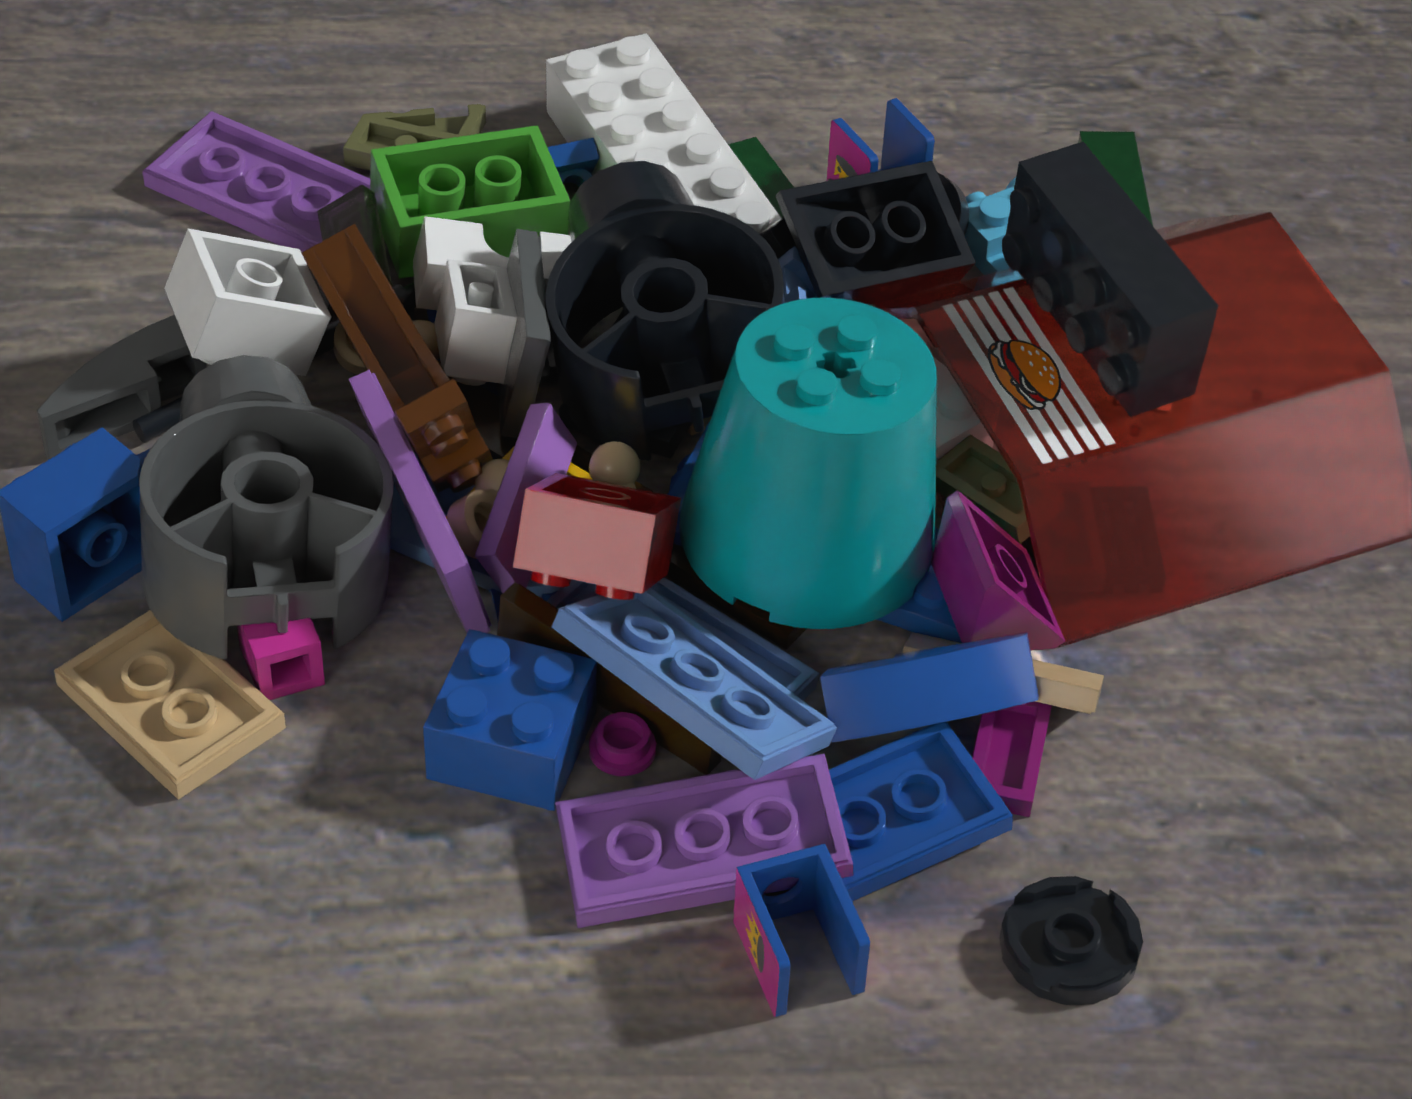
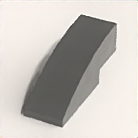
M175 315L148 325L107 348L71 375L37 410L44 452L48 460L64 451L68 446L79 442L102 427L115 438L134 431L133 420L162 407V401L183 394L184 389L196 374L207 368L205 362L192 358Z

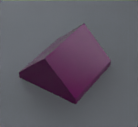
M958 490L948 496L931 565L962 643L1023 633L1028 634L1030 650L1055 649L1064 643L1065 639L1027 550Z

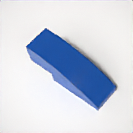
M1027 633L899 653L894 658L828 668L820 676L827 718L838 727L832 738V743L962 719L1039 699Z

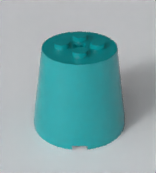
M807 298L786 302L770 308L753 319L744 329L736 345L681 506L679 521L680 539L686 558L699 578L722 599L733 605L738 598L752 606L770 612L769 621L781 625L809 629H835L864 624L881 618L905 604L913 596L915 586L924 577L926 571L929 572L935 547L937 372L931 351L911 327L895 316L864 303L838 298Z

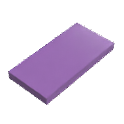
M212 111L142 171L145 187L277 245L300 249L301 253L353 224L357 226L362 235L377 221L370 202V178Z
M367 370L349 378L372 438L381 448L390 465L393 483L466 633L469 629L485 633L490 632L492 624L469 563L375 373L371 374L370 370Z
M825 754L801 758L756 780H753L740 769L555 802L578 928L735 900L736 867L821 844H826L841 878L853 876V862ZM788 877L780 879L768 886L763 894L790 890L796 885L798 878Z

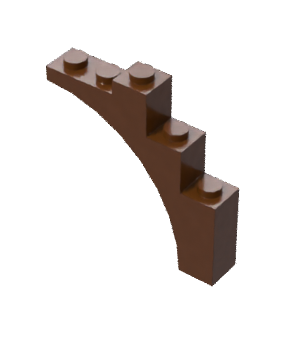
M353 224L303 251L301 254L366 370H370L371 374L375 373L407 440L410 442L437 492L439 493L450 487L453 493H456L474 485L475 479L482 474V466L493 460L491 453L475 425L468 403L454 378L450 380L429 350L357 226Z

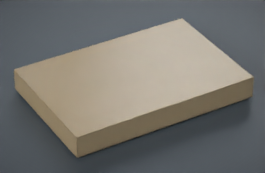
M151 610L54 670L57 686L178 800L286 728L284 713L228 662L203 653L177 639L161 625Z

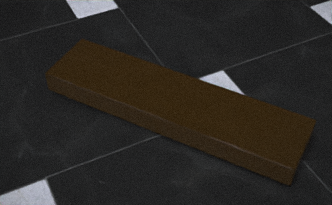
M516 582L500 596L497 636L591 658L552 628L559 609ZM597 662V703L611 713L627 712L641 717L653 732L656 743L704 775L710 774L721 762L722 755Z

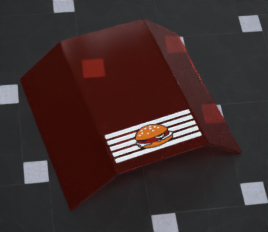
M1271 212L1198 218L1156 229L1218 304V310L1195 395L1133 417L1128 415L1115 396H1110L1104 390L1097 373L1081 353H1077L1072 349L1067 340L1066 333L1050 312L1044 311L1039 306L1033 290L1018 271L1010 268L872 305L898 319H916L1016 477L1041 585L1065 639V642L1059 645L1058 648L1412 538V476L1390 370Z

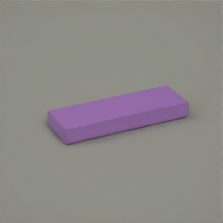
M550 403L530 404L475 553L477 560L502 593L514 582L527 588L532 571L513 568L525 489L555 473L566 475L577 445L576 440Z

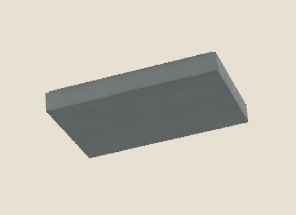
M516 229L506 268L516 308L517 321L504 384L497 383L501 436L518 438L530 404L535 402L551 342L546 309L540 236L535 231Z

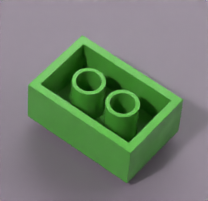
M538 125L371 149L370 202L399 279L414 276L413 258L424 216L480 223L483 225V235L487 245L496 253L508 258L516 229L535 231L538 236L540 231L568 235L570 199Z

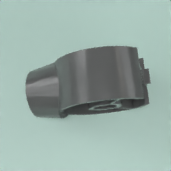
M247 355L219 360L198 372L184 389L180 405L179 423L167 430L155 442L145 457L141 468L139 486L142 585L150 610L161 625L177 639L192 648L221 659L227 658V628L229 626L274 622L277 625L278 633H287L288 621L306 618L332 617L331 639L333 648L338 649L360 635L374 621L381 611L388 591L393 476L383 451L366 432L355 424L332 412L312 406L299 378L288 366L268 357Z

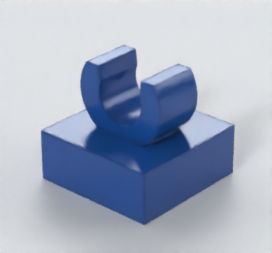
M594 138L547 147L563 185L574 183L580 187L581 184L592 177L591 174L600 159Z

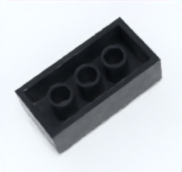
M1084 142L1019 161L1014 190L1010 195L1011 207L1006 234L1002 239V252L1008 266L1012 270L1018 271L1034 292L1039 306L1053 316L1066 333L1067 340L1072 349L1084 356L1099 376L1104 390L1110 396H1115L1130 417L1195 395L1218 304Z

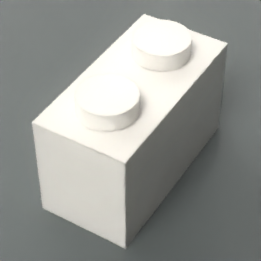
M447 259L434 324L442 370L447 376L465 385L480 386L486 382L504 384L517 321V313L506 267Z

